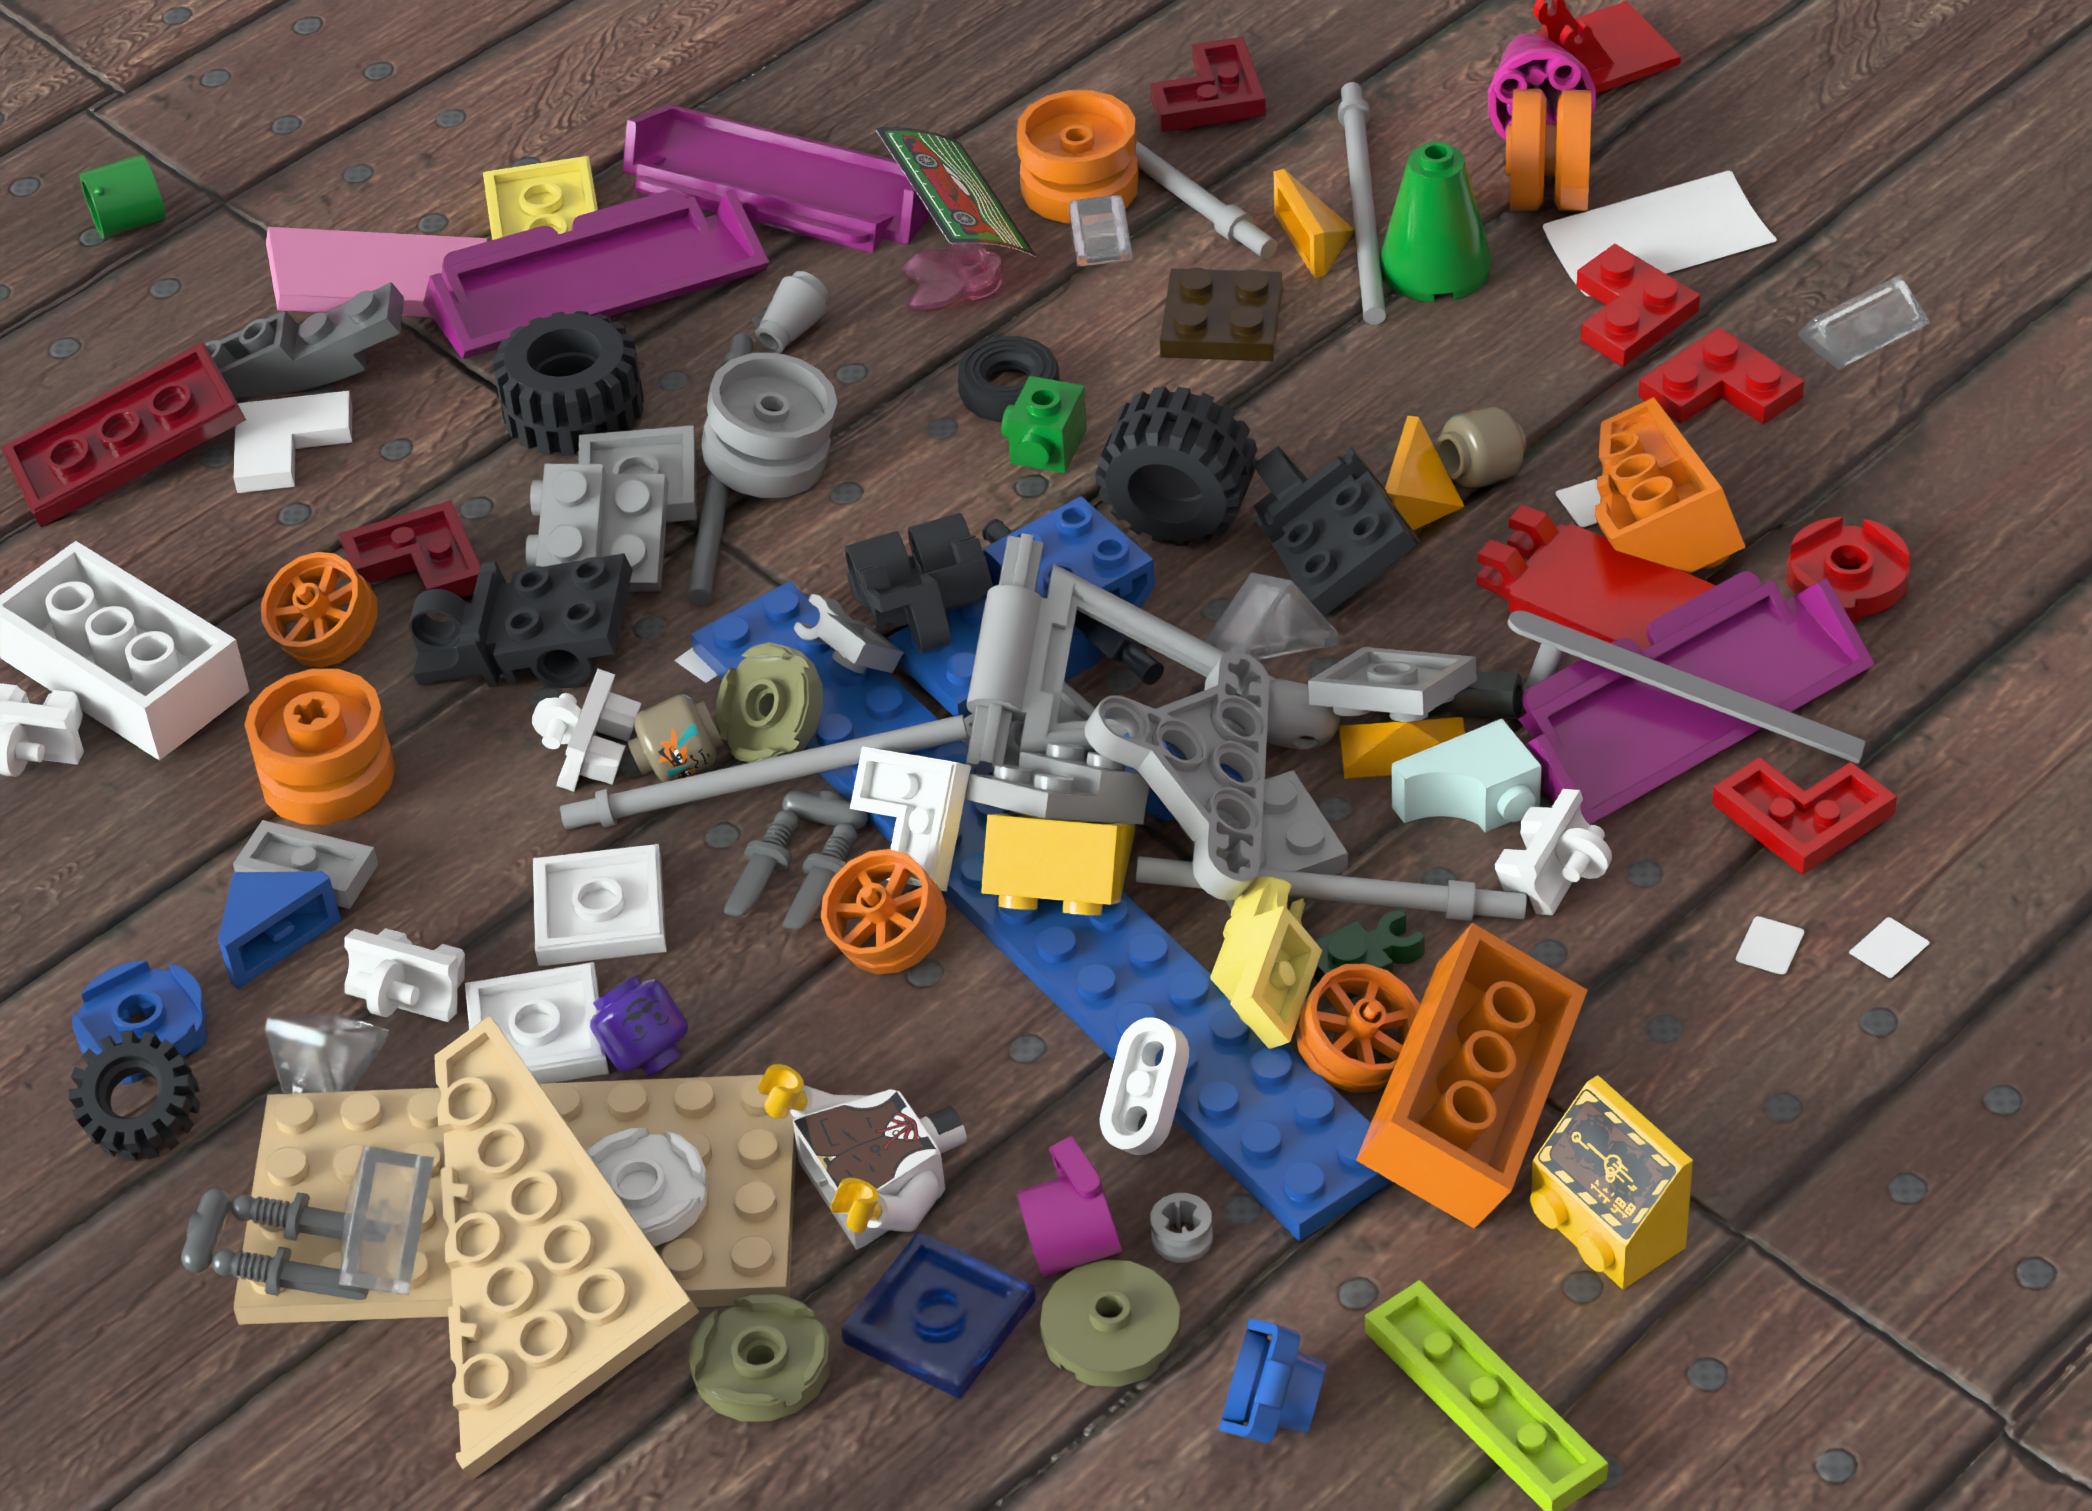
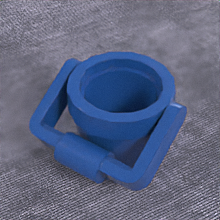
M1249 1318L1247 1331L1240 1349L1218 1430L1262 1443H1269L1273 1439L1277 1428L1309 1433L1328 1363L1298 1351L1300 1334L1297 1330ZM1268 1335L1272 1336V1340L1267 1339Z

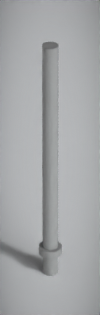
M1349 82L1341 88L1342 102L1338 106V120L1345 128L1363 318L1366 323L1377 325L1385 320L1386 311L1366 124L1370 120V108L1368 103L1363 100L1362 87L1358 83Z
M962 714L611 794L609 789L596 791L595 798L560 806L561 818L565 830L600 822L603 828L617 825L618 818L859 764L862 747L908 753L968 739L967 728Z

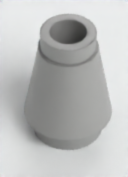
M797 271L792 276L784 277L760 322V326L755 331L757 341L770 352L781 353L786 346H789L827 313L826 304L830 300V294L826 286L818 278L804 271Z

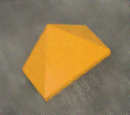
M1285 169L1273 171L1275 216L1314 279L1323 277L1346 246L1355 229Z
M1407 415L1385 489L1393 500L1392 504L1401 513L1412 530H1415L1465 506L1420 418Z
M1463 717L1339 726L1344 779L1392 775V763L1465 734Z

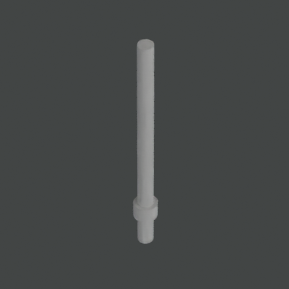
M1137 141L1136 156L1138 157V168L1212 221L1216 232L1231 243L1238 244L1241 242L1263 259H1268L1274 255L1278 246L1277 241L1256 227L1251 215L1235 204H1224Z
M1138 856L1136 882L1203 889L1194 877L1193 862ZM1260 868L1257 877L1278 878L1292 884L1288 897L1445 912V919L1472 921L1473 915L1524 920L1526 911V894L1475 889V882L1449 880L1447 886L1264 868Z

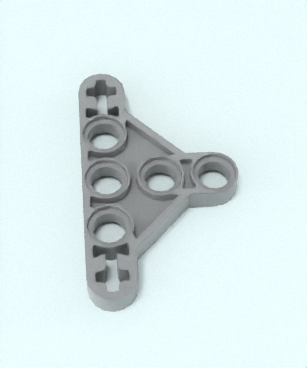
M1239 651L1227 652L1219 659L1206 678L1204 691L1156 709L1126 697L1117 695L1107 696L1098 704L1084 727L1085 736L1089 744L1099 754L1138 770L1194 842L1193 872L1198 884L1208 894L1226 901L1239 898L1257 877L1260 869L1270 688L1269 676L1264 666L1254 657ZM1237 690L1242 692L1240 697L1234 695ZM1223 718L1237 723L1245 731L1246 737L1233 732L1224 723ZM1105 719H1111L1121 724L1128 731L1130 737H1123L1115 733L1106 724ZM1163 741L1177 746L1185 753L1187 760H1182L1172 755L1164 747ZM1220 764H1226L1235 769L1242 776L1244 782L1241 783L1230 778L1222 770ZM1217 810H1222L1232 815L1239 822L1241 829H1235L1227 825L1219 817ZM1224 852H1229L1230 854L1226 860L1221 858Z

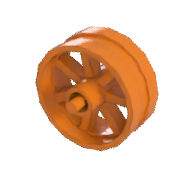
M315 552L296 558L281 568L268 584L261 602V622L269 637L280 645L291 658L303 666L323 668L341 663L356 653L370 637L378 617L377 597L370 584L358 574L348 561L334 553ZM338 578L352 580V582L334 591ZM350 602L347 612H344L339 609L341 606ZM300 620L287 635V622ZM315 629L316 638L305 641V639Z
M885 849L869 851L849 861L832 878L822 899L821 920L827 936L855 966L863 971L883 975L899 973L918 964L936 946L945 928L947 906L941 889L911 856L895 850ZM909 877L921 881V888L901 895ZM890 878L886 888L878 884ZM920 906L914 920H910L906 912ZM847 919H863L846 935ZM876 932V947L859 948Z
M1344 964L1327 972L1302 1005L1294 1030L1299 1053L1311 1071L1319 1074L1331 1086L1352 1093L1376 1092L1387 1086L1420 1003L1409 987L1389 971L1369 964ZM1346 993L1362 996V999L1354 1006ZM1326 996L1339 1015L1317 1011L1318 1000ZM1397 1027L1401 1044L1381 1031ZM1323 1030L1336 1032L1333 1037V1045ZM1372 1047L1393 1061L1375 1064Z

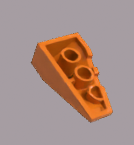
M1654 397L1601 422L1599 459L1603 468L1602 476L1597 477V489L1601 498L1600 504L1595 505V518L1615 550L1692 573L1701 568L1716 567L1725 562L1731 554L1746 548L1722 487Z

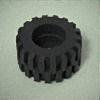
M564 311L552 313V316L547 318L537 317L530 320L529 325L526 327H517L510 332L511 339L503 340L498 346L499 354L494 356L493 366L504 424H506L507 431L511 437L519 438L520 445L528 449L538 447L539 453L551 455L554 452H562V456L575 455V452H579V435L631 431L636 426L635 419L642 416L644 396L635 342L632 335L626 333V328L619 322L610 323V317L601 314L589 316L586 311H576L574 314H564Z
M1165 386L1153 388L1151 395L1142 391L1133 397L1131 403L1126 402L1115 421L1097 463L1098 469L1095 473L1096 484L1102 486L1099 495L1103 503L1113 506L1110 511L1111 514L1118 521L1126 520L1130 524L1129 529L1140 535L1141 532L1152 536L1151 540L1163 544L1165 540H1171L1176 546H1188L1190 540H1194L1201 545L1210 542L1213 535L1220 537L1226 533L1230 524L1234 523L1256 470L1253 464L1258 461V459L1254 458L1257 452L1256 442L1254 439L1248 438L1250 429L1244 421H1237L1233 418L1235 414L1233 409L1226 404L1223 406L1217 405L1213 402V396L1202 392L1201 396L1191 394L1190 388L1177 387L1175 392H1170Z

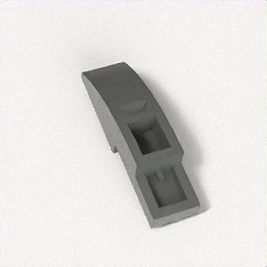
M390 282L373 291L360 292L349 302L330 311L315 313L299 325L287 311H282L267 319H256L243 330L221 340H211L205 343L234 397L282 395L312 389L366 370L369 347L400 333L404 296Z

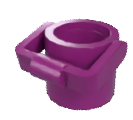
M1072 1136L1049 1147L1059 1178L1016 1192L1026 1229L1043 1277L1123 1252L1121 1239L1116 1230L1097 1168L1091 1165Z

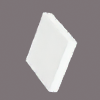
M659 844L533 858L535 953L538 967L667 952L662 859Z
M594 962L465 983L469 1030L490 1015L539 1084L609 1074L607 1054L590 1029V1021L593 1015L598 1012L593 1002L599 999Z

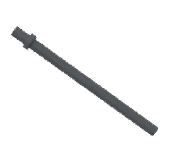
M746 334L734 335L731 339L729 353L723 357L721 367L731 359L752 353V338ZM710 470L708 472L687 595L688 600L697 606L707 605L711 601L729 494V487L718 481Z

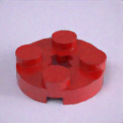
M1843 517L1822 519L1809 524L1795 535L1787 560L1786 583L1796 595L1827 578L1852 624H1855L1862 616L1882 612L1896 604L1906 595L1910 577L1908 546L1896 532L1875 521L1863 519V528L1857 526H1843ZM1838 564L1847 568L1859 566V569L1846 570L1838 567Z

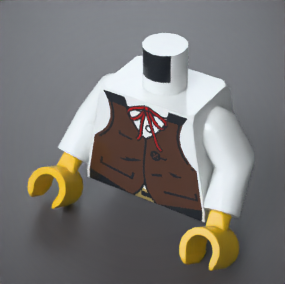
M782 1064L769 1066L757 1086L758 1091L762 1095H769L764 1106L770 1117L783 1119L787 1117L791 1110V1114L795 1117L792 1120L799 1163L856 1250L866 1246L889 1230L914 1231L936 1200L945 1191L941 1154L967 1142L963 1123L952 1106H947L919 1119L901 1092L892 1089L872 1095H833L806 1085L804 1086L800 1074L791 1067Z

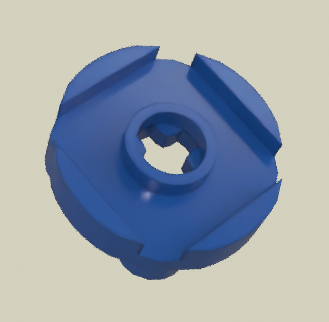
M148 961L125 963L102 973L92 980L82 992L81 996L84 1003L78 1010V1015L75 1011L73 1012L72 1026L82 1054L90 1048L96 1055H99L105 1050L99 1040L110 1035L117 1044L122 1042L121 1031L133 1030L139 1039H142L144 1031L156 1034L161 1043L166 1039L182 1057H185L188 1053L198 1051L206 1043L208 1033L205 1027L207 1009L197 980L191 973L180 966L168 963L170 971L150 969ZM141 1012L145 1017L151 1016L140 1023H131L130 1016ZM133 1074L123 1079L120 1083H134L143 1079L147 1074Z

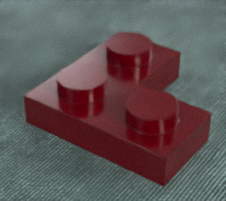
M1243 36L1192 44V62L1197 76L1150 83L1151 102L1161 132L1189 130L1197 126L1222 122H1240L1248 118L1266 116V98Z
M451 500L339 533L346 560L369 584L415 570L423 591L442 589L450 591L460 598L474 594L481 565Z

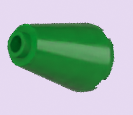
M1429 142L1415 149L1410 154L1381 250L1380 264L1383 270V279L1388 287L1403 297L1420 302H1434V294L1453 292V300L1465 298L1480 289L1490 276L1491 253L1465 158L1458 149L1444 142Z

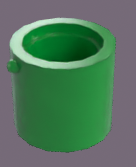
M142 153L79 174L88 209L96 229L103 240L166 219L157 183Z

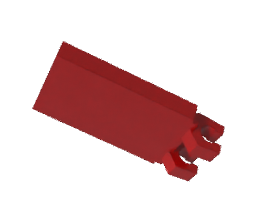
M1520 505L1509 518L1508 527L1515 530V532L1507 540V545L1490 539L1479 551L1477 562L1484 565V567L1476 576V584L1509 600L1508 611H1526L1608 643H1612L1620 638H1630L1636 642L1641 651L1652 646L1647 638V627L1651 621L1716 586L1679 569L1617 551L1607 538L1572 523L1569 526L1560 523L1556 527L1547 513L1524 505Z

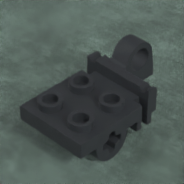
M1276 446L1253 464L1262 480L1272 491L1253 505L1257 512L1254 518L1259 527L1273 542L1274 548L1305 604L1319 620L1420 544V540L1392 504L1393 500L1387 494L1385 487L1352 447L1347 449V453L1344 456H1338L1309 479L1279 446Z
M961 513L908 527V539L912 552L910 556L907 555L898 531L844 546L849 573L846 575L852 597L872 611L876 629L879 632H883L885 625L889 623L895 627L909 624L916 646L921 654L952 644L946 611L980 602L981 597L986 595L987 591L993 587L980 540L975 535H970L967 523Z
M625 553L604 557H590L580 561L543 567L534 566L524 570L513 571L510 583L506 582L496 560L483 562L480 566V574L478 575L471 604L466 603L458 595L447 590L431 589L422 592L415 599L409 621V631L418 652L413 676L418 685L483 675L488 686L495 687L498 686L500 674H504L508 684H514L518 681L520 669L528 667L531 668L534 675L540 681L549 686L574 688L582 685L591 674L594 657L616 653L633 571ZM427 613H441L448 616L451 621H436L430 618Z

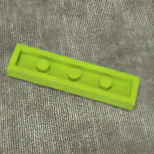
M1418 1280L1365 1315V1333L1544 1511H1563L1607 1480L1608 1462L1421 1280Z

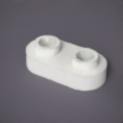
M1144 1018L1138 1020L1124 1032L1118 1045L1100 1114V1126L1105 1139L1111 1145L1133 1155L1151 1153L1166 1140L1172 1126L1189 1060V1045L1184 1034L1178 1028L1160 1019ZM1164 1048L1162 1061L1159 1065L1155 1066L1156 1055ZM1147 1113L1145 1124L1138 1131L1139 1120Z

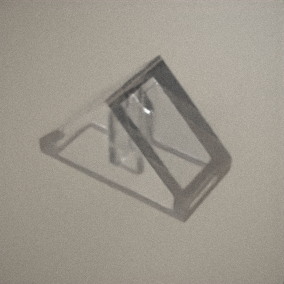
M1251 572L1205 642L1226 653L1239 651L1247 653L1256 660L1338 645V632L1292 580Z
M331 1012L268 1017L265 1032L282 1091L294 1094L352 1091L385 1044L388 1029Z
M368 1145L363 1146L344 1208L338 1277L339 1285L409 1295L434 1162L433 1156Z

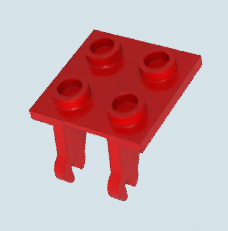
M1537 0L1534 4L1533 15L1543 27L1542 30L1535 33L1547 37L1579 60L1587 68L1594 83L1596 94L1681 65V55L1627 1L1578 18L1573 17L1567 9L1564 0H1552L1549 9L1548 3L1545 0Z

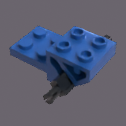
M1081 496L1015 532H1012L999 519L989 521L982 531L983 539L990 543V545L983 548V554L986 557L993 587L999 585L1007 538L1009 535L1020 538L1022 533L1033 535L1034 541L1044 543L1035 591L1042 598L1047 596L1053 563L1139 608L1142 607L1155 587L1154 559ZM987 594L981 597L980 602L945 612L952 640L950 646L921 654L916 646L910 626L887 637V640L904 652L898 664L953 716L963 714L964 718L972 714L967 709L966 704ZM1076 610L1064 681L1097 664L1103 653L1112 660L1125 664L1147 685H1152L1161 678L1164 666L1145 651L1147 646Z

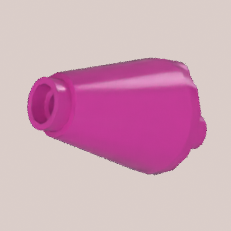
M1536 33L1519 35L1507 46L1488 90V114L1497 134L1505 141L1507 124H1512L1513 89H1541L1547 98L1546 124H1557L1558 97L1563 90H1591V118L1596 109V89L1587 68L1572 54L1547 37Z

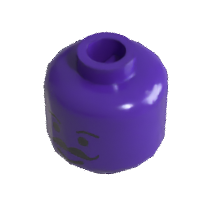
M636 974L593 1002L598 1012L593 1015L590 1021V1029L617 1070L624 1073L632 1072L642 1066L648 1077L682 1056L675 1044L685 1037L688 1032V1023L660 981L653 979L641 982Z

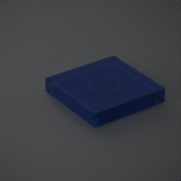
M917 1232L841 1327L843 1343L961 1400L1036 1301L1035 1286L921 1232Z

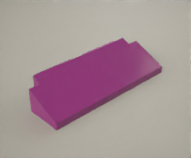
M671 104L627 120L623 173L636 176V193L650 196L667 190H676L682 193L685 198L695 196L700 209L717 213L724 192L734 189L750 222L871 253L875 251L883 239L908 245L931 215L894 159Z
M734 189L724 192L716 215L704 217L695 196L685 198L682 193L676 190H667L579 215L574 219L571 231L558 234L552 227L540 226L449 252L444 257L442 272L430 275L423 305L463 360L497 350L503 340L511 339L510 332L517 327L528 326L529 321L537 317L547 318L552 316V313L563 311L564 314L586 311L589 316L601 314L609 317L766 271L769 260Z
M1749 571L1733 576L1651 621L1647 627V638L1652 646L1641 651L1636 642L1630 638H1620L1610 643L1789 712L1875 665L1827 578L1785 601L1774 580L1762 585L1760 579ZM1584 659L1528 688L1522 698L1527 714L1518 719L1534 738L1524 744V746L1541 765V790L1553 804L1563 789L1580 790L1583 797L1580 805L1581 814L1589 825L1762 728Z

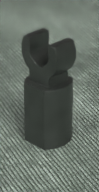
M1476 671L1477 681L1454 695V700L1442 703L1428 712V717L1440 715L1445 711H1454L1457 716L1518 719L1523 705L1524 688L1522 677L1519 673Z

